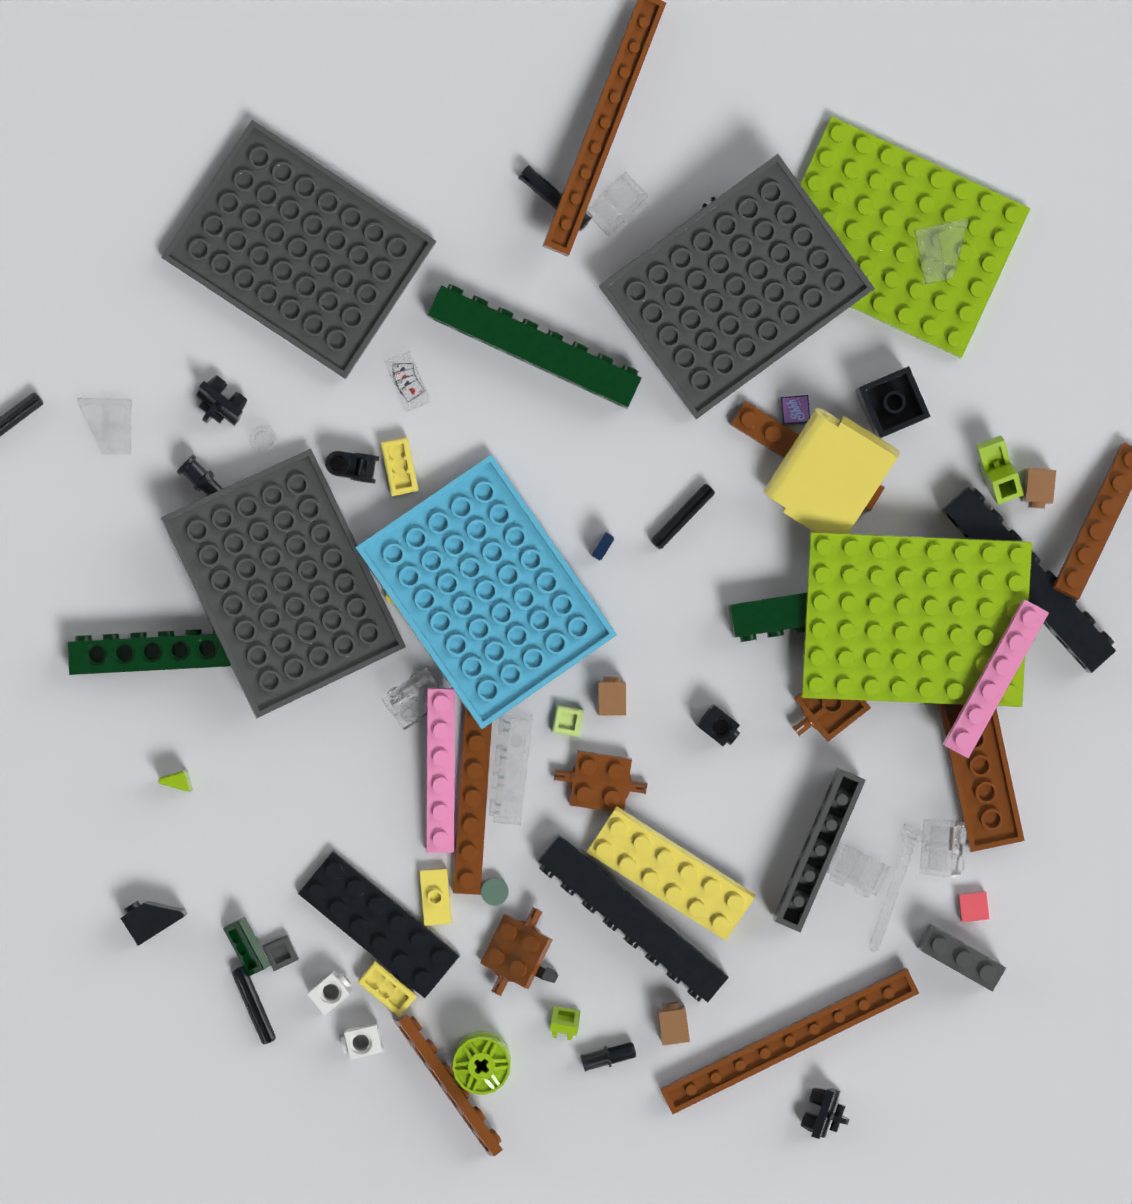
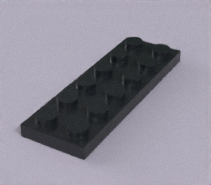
M334 850L298 893L423 998L428 996L460 957L455 950Z

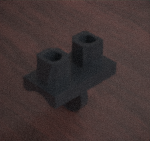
M218 375L213 377L208 383L203 381L198 387L199 391L196 396L202 400L198 407L205 412L202 421L208 423L213 418L221 424L226 419L235 426L240 421L247 398L238 392H235L229 400L225 398L221 393L226 389L227 384Z
M822 1088L812 1089L809 1102L819 1105L821 1108L818 1115L805 1112L801 1122L803 1128L812 1132V1137L817 1139L825 1138L831 1120L832 1123L829 1130L834 1132L838 1131L840 1123L848 1125L850 1119L843 1116L845 1105L838 1103L834 1112L840 1090L834 1088L827 1090Z

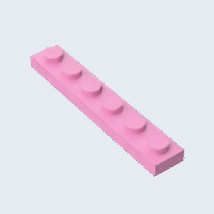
M1022 599L944 740V746L969 758L1049 612Z
M427 688L426 853L454 852L455 691L453 688Z

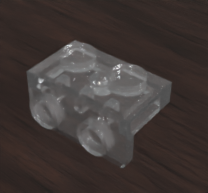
M427 667L422 671L413 673L409 680L400 686L391 688L381 698L403 730H406L427 715V688H441Z

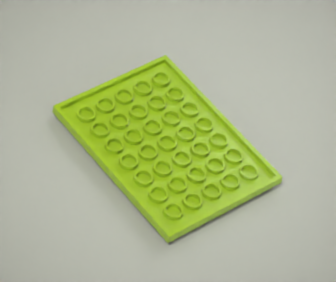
M831 117L800 185L875 288L850 308L961 359L1031 208L837 118Z
M810 532L801 697L964 705L1022 599L1029 601L1032 542ZM1025 657L998 706L1022 707Z

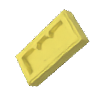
M408 437L380 442L392 497L419 491Z
M447 868L420 870L424 926L452 924Z
M376 960L357 982L399 1018L417 997V994Z

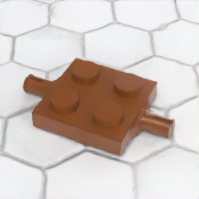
M799 693L793 699L802 709L805 718L792 728L794 731H797L796 734L800 737L806 730L813 727L829 742L871 709V707L864 700L802 698L801 693Z
M581 750L577 751L576 763L571 772L555 769L554 781L570 782V806L613 812L616 806L624 810L629 793L646 794L648 784L631 781L632 758Z
M532 907L526 921L517 920L507 914L503 915L480 964L493 970L498 976L491 990L493 993L502 996L508 982H515L529 989L553 941L552 938L542 934L536 927L543 913L541 910Z

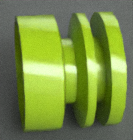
M481 1030L469 1033L460 1040L454 1052L452 1068L455 1079L460 1086L472 1094L479 1095L493 1093L502 1087L510 1074L511 1055L508 1045L500 1036L493 1032ZM486 1059L487 1069L483 1067L480 1070L476 1069V1060L483 1061Z

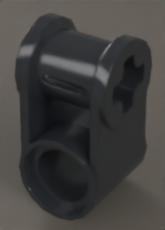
M334 451L327 456L325 466L327 471L333 476L375 484L376 480L373 476L376 461H379V456ZM340 456L345 459L346 466L342 471L336 472L331 469L330 461L333 457ZM367 462L366 473L364 475V463Z

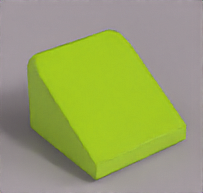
M186 770L160 777L158 780L159 784L188 792L193 790L188 771Z

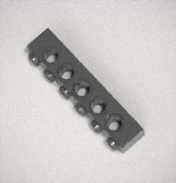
M837 767L773 916L775 922L801 933L864 786L865 779Z

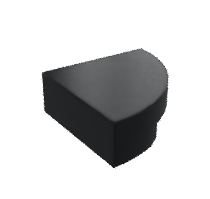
M540 965L535 976L555 983L559 974L548 967L544 968Z

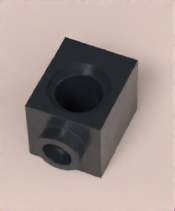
M714 704L711 705L696 724L697 727L723 747L726 743L731 745L740 734L737 730L740 725ZM718 719L725 720L728 725L727 731L722 735H717L713 731V724Z

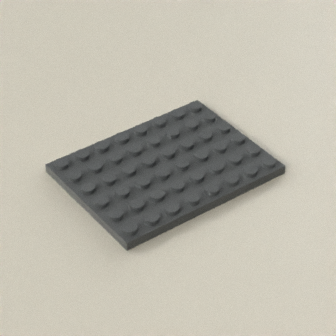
M251 120L161 258L327 368L347 379L436 244V240L254 120Z
M779 154L773 156L599 285V288L695 419L705 414L875 289Z
M311 449L160 518L256 719L406 648L368 566L355 549L358 545Z

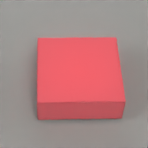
M986 891L958 894L961 922L989 919Z

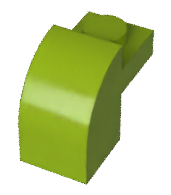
M1000 435L976 444L980 463H978L979 468L995 502L1000 505L1023 496L1019 475L1010 462L1004 438Z

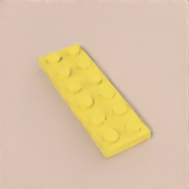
M617 806L587 850V853L725 941L756 896L750 890Z

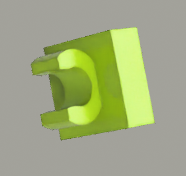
M553 1006L550 1024L553 1038L557 1037V1033L568 1034L567 1040H571L573 1035L577 1036L581 1010Z

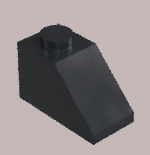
M137 900L124 909L126 914L120 919L139 946L185 917L188 913L182 908L146 901L140 905Z

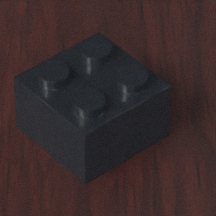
M909 366L855 390L873 434L880 439L931 417Z

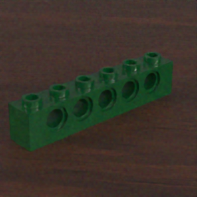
M202 629L185 630V636H175L174 631H158V637L148 638L147 632L130 633L129 639H119V634H102L103 640H92V635L75 636V641L68 642L69 675L230 666L214 630L213 634L202 635ZM206 640H210L215 644V652L211 656L204 655L201 650L202 643ZM180 641L184 642L188 648L187 654L182 658L174 653V646ZM151 643L157 644L160 648V654L156 659H151L146 653V649ZM125 644L132 649V656L127 661L119 656V649ZM96 646H100L105 652L104 659L100 662L95 661L91 656V652Z

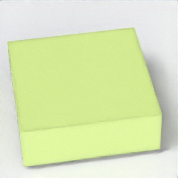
M557 705L552 732L579 737L584 710Z

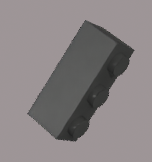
M932 924L928 926L917 946L920 951L992 992L1006 969L1002 964Z

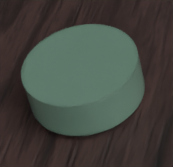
M489 878L483 883L481 895L487 904L493 906L500 905L508 897V886L501 878Z

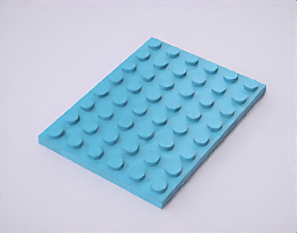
M492 454L355 547L481 730L617 636Z

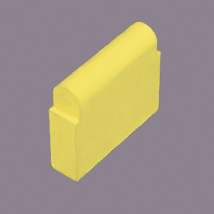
M816 408L765 487L764 492L769 498L785 507L783 513L814 532L849 533L896 462L900 450L847 417L843 416L840 420L827 411Z

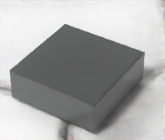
M288 934L262 946L273 971L299 960Z

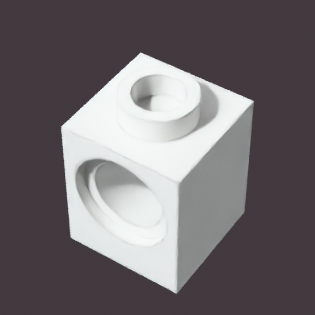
M333 970L315 985L307 995L325 1016L350 995L351 990L349 987L352 984L342 972L337 974ZM328 984L336 985L339 989V995L334 998L326 996L324 987Z
M378 1022L346 1029L344 1032L345 1037L341 1038L344 1054L349 1053L350 1060L381 1053L384 1050ZM357 1035H365L369 1040V1045L365 1048H359L355 1045L354 1038Z

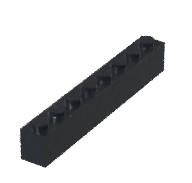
M970 487L965 488L941 509L966 539L1023 541L1013 529L1010 531L1006 529L1002 524L1004 521L1003 517L994 508L991 511L983 503L986 500L985 497L976 488L973 490ZM1032 551L1029 602L1049 612L1043 624L1087 673H1093L1116 652L1112 646L1114 641L1105 631L1100 633L1095 628L1094 624L1096 621L1087 611L1081 612L1075 605L1078 602L1077 600L1052 588L1057 577L1050 570L1045 572L1039 565L1041 562L1040 558Z
M560 834L539 857L538 862L542 864L539 869L551 879L554 875L563 882L560 885L561 888L571 896L577 893L584 899L581 904L593 914L596 911L601 913L605 917L602 921L610 929L616 931L619 928L626 934L623 939L635 949L638 946L647 952L645 957L656 967L662 964L668 969L666 975L677 984L681 981L689 987L687 992L698 1002L704 999L708 1003L729 978L722 969Z

